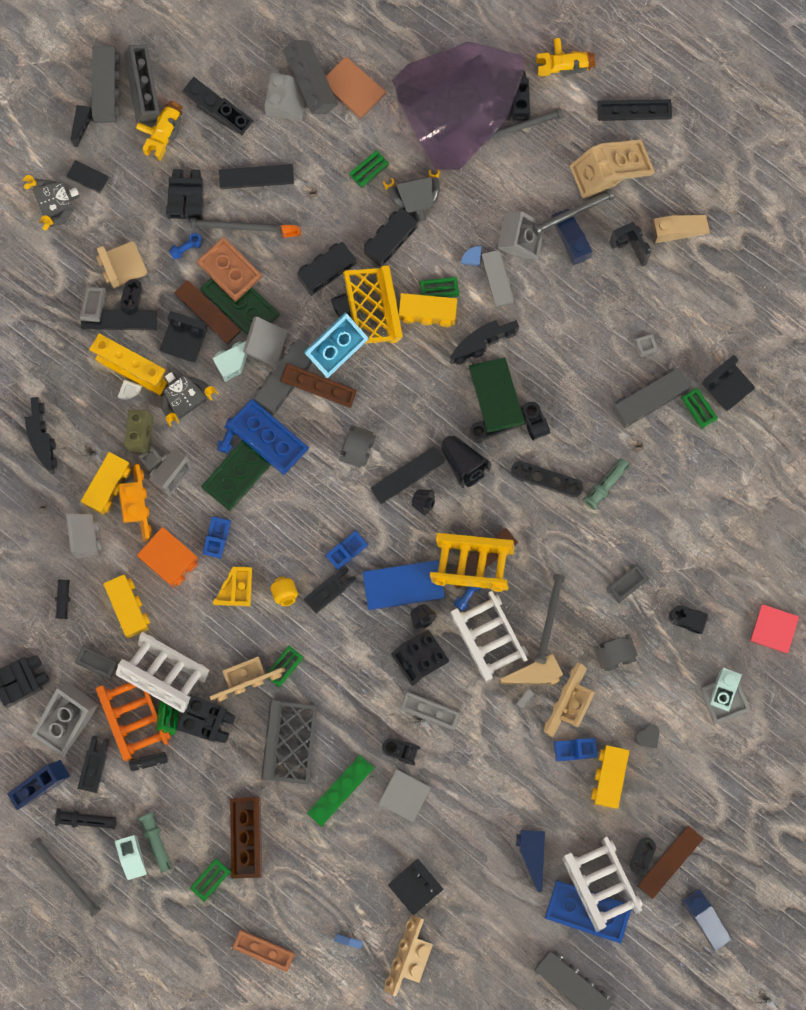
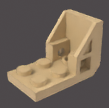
M642 140L599 144L590 148L570 165L583 199L590 198L612 188L623 179L651 176L655 173Z

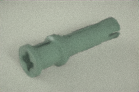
M620 458L603 480L592 487L593 490L589 495L583 497V502L589 508L596 510L597 504L608 496V490L630 466L629 463Z
M151 812L137 818V820L142 825L144 830L143 836L148 838L160 872L163 873L173 869L160 838V827H157L153 817L155 814Z

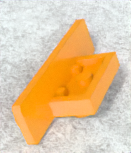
M135 464L133 467L134 483L118 485L123 523L140 521L142 541L147 542L152 535L151 525H148L147 522L149 508L145 506L144 500L147 497L146 488L142 486L144 471L140 469V464Z

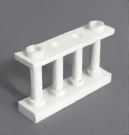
M493 591L488 593L490 600L466 612H459L458 608L450 612L485 683L493 679L492 674H494V671L519 658L524 664L528 661L527 657L529 656L525 646H520L500 607L502 605L501 599L498 594L494 595ZM494 606L499 617L473 630L472 628L468 629L465 624L468 622L467 619ZM503 624L508 633L507 635L483 647H477L474 641L477 639V636ZM512 641L516 652L492 664L485 663L483 657L486 653Z
M142 632L138 641L140 649L130 662L124 659L120 661L116 675L184 713L191 698L187 694L197 680L205 683L209 669L159 642L153 636ZM148 651L157 656V658L146 672L136 666ZM163 661H166L174 667L165 680L161 681L153 675ZM182 670L191 676L181 691L170 685Z
M608 837L603 838L601 841L603 846L578 858L576 856L573 857L572 853L562 858L596 932L606 927L605 923H607L608 919L630 909H633L635 914H638L642 911L641 907L643 906L638 895L635 896L615 854L616 847L613 841H609ZM607 853L611 865L587 876L581 874L579 868L582 864ZM616 872L620 883L599 893H590L589 883ZM623 890L625 891L628 902L604 913L602 911L599 912L597 908L599 901Z

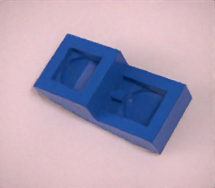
M212 516L203 555L222 558L232 520Z
M355 530L325 556L339 570L368 547L369 544Z
M596 738L554 742L556 762L598 757Z

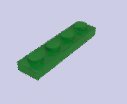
M359 755L307 814L322 827L373 771L374 767Z

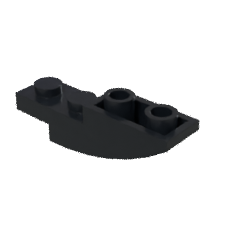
M195 77L190 80L182 93L197 104V107L240 135H243L253 122L251 118L227 99H222Z
M494 320L475 330L454 350L450 356L451 365L455 363L456 365L463 364L467 361L466 359L471 357L479 358L486 352L487 343L493 345L499 342L501 338L506 337L508 339L517 335L519 331L517 320L499 326L497 320Z
M32 397V416L24 417L28 438L36 456L52 475L55 474V468H57V458L53 456V450H56V442L49 433H44L47 432L46 421H43L42 415L45 414L44 402L41 403L39 397Z

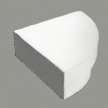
M124 380L118 399L126 400L135 397L142 390V385Z

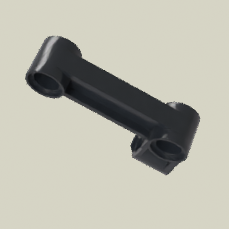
M528 402L520 406L524 418L523 425L526 424L532 441L550 434L548 423L536 402ZM534 409L536 414L530 416L526 413V410ZM481 421L471 426L469 435L473 442L481 443L486 439L522 425L487 433L485 423ZM481 429L484 434L478 437L474 435L473 431Z

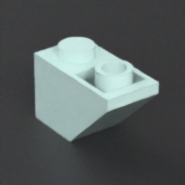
M246 341L235 343L231 349L227 351L222 350L213 358L214 364L224 382L242 373L247 354L243 353Z
M722 668L719 671L713 688L710 705L729 712L742 674Z
M133 835L116 840L118 856L127 880L147 875L137 836Z

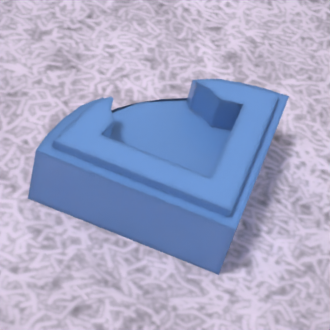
M482 246L472 247L467 250L462 257L461 264L479 266Z
M336 934L334 940L335 942L359 949L362 948L363 944L361 940L341 934Z

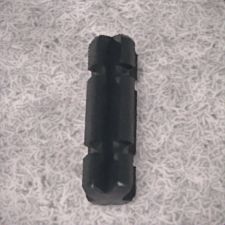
M160 752L156 756L152 754L140 757V760H137V758L129 761L130 770L137 771L140 767L145 769L157 766V763H160V765L168 762L166 752Z

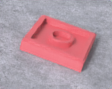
M762 604L750 642L787 654L799 616Z

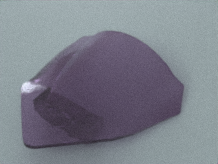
M465 42L449 50L407 64L392 80L401 106L435 169L460 170L506 121L526 62L523 56L482 44Z

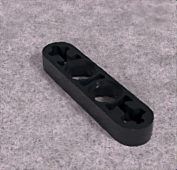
M523 461L515 462L512 465L511 474L517 480L573 498L578 497L583 491V485L577 479ZM519 466H522V470L525 472H528V468L532 470L529 474L528 479L526 478V473L521 472V474L518 475L517 471L514 469L519 468ZM534 472H541L543 479L535 481L532 477ZM552 478H559L561 485L553 487L551 485ZM565 480L568 481V486L576 484L579 491L576 490L575 493H572V489L569 487L562 490Z

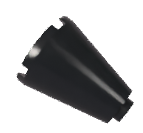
M447 436L442 441L441 449L458 484L462 488H464V485L468 488L475 485L485 477L484 471L491 469V463L488 459L458 437Z

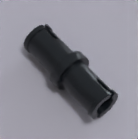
M58 580L57 597H55V601H57L55 618L68 619V602L71 599L69 598L70 580Z

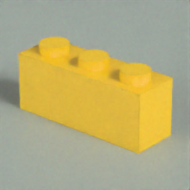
M401 293L399 319L406 324L421 322L422 325L427 326L433 323L440 324L442 327H451V325H455L457 298Z
M108 452L80 502L101 515H104L105 512L108 513L113 505L111 501L114 496L119 495L118 485L122 484L124 479H128L131 474L130 463Z
M124 574L103 583L125 636L129 639L149 630L147 624H150V620L147 614L142 613L140 609L143 604L139 595H134L132 589H135V585L132 579H128Z
M608 745L604 749H600L598 760L601 761L600 769H596L595 780H598L597 787L593 788L591 793V799L594 800L593 805L618 809L630 750Z

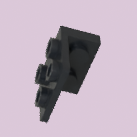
M631 222L614 230L609 242L612 249L616 247L622 248L630 242L642 267L647 264L651 249L649 244L643 241L640 227Z
M170 311L167 317L169 325L160 351L195 363L208 329L206 322Z
M735 355L708 375L702 383L725 411H729L755 389V386L736 366L739 360Z
M429 630L401 644L391 653L412 686L417 684L426 675L449 662V659Z
M416 859L388 884L412 915H415L444 890L419 859Z

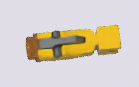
M560 38L554 39V55H550V53H539L536 55V63L544 65L538 67L537 75L539 77L551 76V73H561L564 77L595 68L594 53H590V51L562 52Z
M169 101L158 116L156 126L149 127L140 122L137 124V130L151 135L143 146V153L146 156L150 155L152 150H156L155 155L158 161H161L169 140L177 138L182 115L181 110L183 108L180 104Z

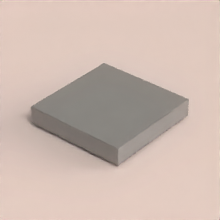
M254 317L243 353L276 366L288 331L259 317Z
M715 683L699 688L714 725L751 711L740 683L738 684L729 712L710 705Z
M396 769L378 805L413 823L431 787Z

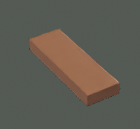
M241 929L232 947L285 972L288 971L295 955L292 951Z

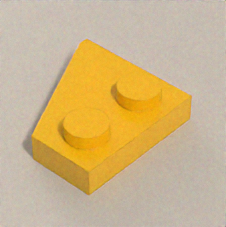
M232 567L228 578L224 581L216 599H214L213 605L251 607L253 568Z

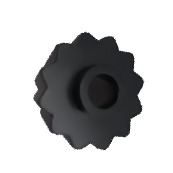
M433 490L416 491L412 498V506L421 514H428L435 504V492Z
M426 604L419 605L410 612L414 629L427 628L437 617L436 613Z

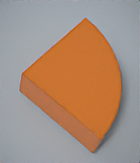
M281 225L284 238L301 235L300 227Z

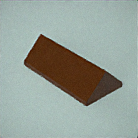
M256 796L230 799L231 879L262 878L261 798Z

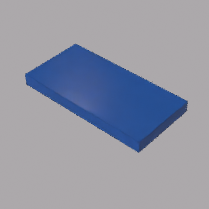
M251 399L227 423L229 429L282 475H285L309 449L306 444L254 399Z
M439 560L362 572L368 611L445 599L443 586L432 583L430 578V572L438 573Z
M556 880L545 919L621 944L631 909L608 919L607 923H605L606 927L596 932L575 886ZM607 897L598 902L597 908L599 912L602 911L604 913L625 902Z

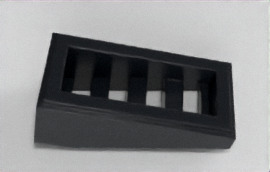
M76 106L71 134V142L74 147H78L92 119L91 107Z

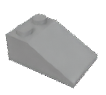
M67 682L56 689L32 735L63 757L88 724L99 704Z

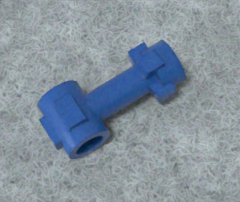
M192 233L189 241L178 247L176 245L171 246L169 252L174 260L182 258L181 253L192 247L200 248L203 239L201 235Z
M228 418L224 428L228 430L223 441L219 440L217 444V450L225 454L232 448L230 442L234 432L227 427V423L231 418Z
M468 587L461 599L459 597L455 599L454 606L460 611H464L469 607L467 602L474 592L480 591L482 588Z

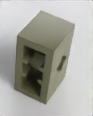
M128 410L124 446L131 453H150L154 417L147 410Z

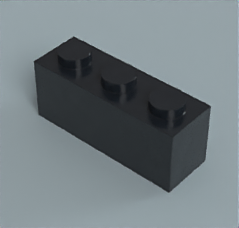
M402 208L398 212L394 211L390 215L388 223L381 225L376 231L377 235L373 239H368L364 244V254L380 268L386 264L418 228V221Z
M343 241L339 244L335 243L329 248L327 253L316 256L314 262L309 265H303L298 270V280L310 296H312L341 276L344 271L355 266L356 258Z

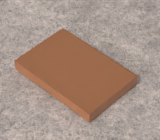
M347 57L325 76L334 96L360 119L386 95V91Z
M224 236L196 261L235 302L263 277Z

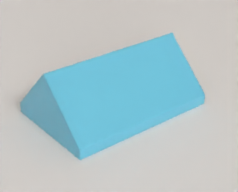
M345 312L304 353L328 378L369 338Z

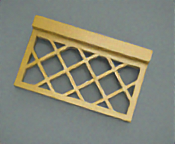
M389 265L376 269L344 271L352 320L360 329L363 327L371 333L369 339L364 344L378 342L397 343L403 335ZM368 274H376L377 282L375 285L366 279ZM355 275L361 280L357 286L350 281V276ZM362 282L372 288L368 294L359 289ZM373 290L380 295L378 303L369 296ZM355 292L364 297L361 304L354 300L353 294ZM366 300L375 306L371 313L362 306ZM376 308L383 312L384 317L382 320L373 315ZM359 309L368 316L364 322L357 318L356 313ZM369 318L378 324L375 330L365 324ZM380 326L386 330L387 337H382L376 333Z

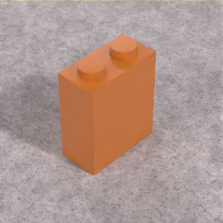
M164 527L137 554V557L172 588L183 583L185 580L184 576L188 571L192 572L197 567V561L199 560L194 553Z

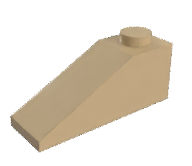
M706 215L666 216L655 218L651 225L655 243L710 233Z
M551 654L545 657L547 658L546 664L532 663L501 678L500 683L508 685H546L549 683L552 686L561 681L560 678L563 676V673L554 655Z

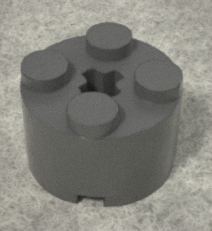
M351 425L349 428L351 431L346 436L340 453L343 456H340L338 461L361 468V466L365 467L370 456L367 450L373 446L376 436L371 431Z
M630 634L603 642L599 646H593L601 669L604 668L605 671L618 668V664L621 662L624 665L637 661L636 657L638 654Z

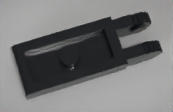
M347 567L343 568L336 575L333 574L304 598V601L315 614L324 609L357 580L355 576H352L343 584L339 582L338 579L348 573L349 569Z
M93 735L89 750L86 753L77 789L98 793L107 758L106 753L110 742L109 739H104L101 753L94 752L98 743V736Z

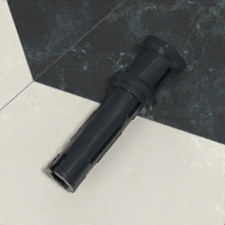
M57 808L55 826L61 824L70 825L72 828L80 825L115 830L116 817L81 814L77 810L71 812L62 811L61 808Z

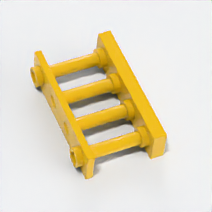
M100 333L89 349L97 354L96 362L134 383L142 385V387L160 397L168 386L164 380L165 376H163L166 369Z
M437 533V546L442 550L438 573L430 572L432 583L439 586L450 584L488 588L496 592L508 591V581L503 579L506 556L509 554L514 555L515 546L513 540ZM451 549L460 550L457 575L446 573L449 550ZM470 550L480 553L476 576L465 575L467 557ZM489 552L499 555L495 578L484 577L486 559Z

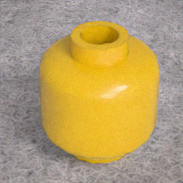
M278 577L270 587L275 603L281 606L292 605L298 597L297 588L291 578Z

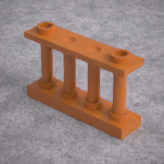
M128 682L110 690L102 685L95 689L123 761L128 762L132 760L134 751L163 740L166 746L170 744L168 739H171L169 732H162L163 730L133 744H127L125 739L127 733L153 722L157 723L158 712L149 693L143 691L145 697L117 708L116 706L113 707L111 703L113 697L134 689L136 686ZM149 704L152 715L125 726L120 725L118 721L120 715Z

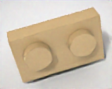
M135 242L126 243L107 252L104 246L97 248L99 253L96 256L100 266L104 265L106 270L103 272L104 278L107 283L111 282L113 289L126 284L128 280L139 279L147 275V270Z

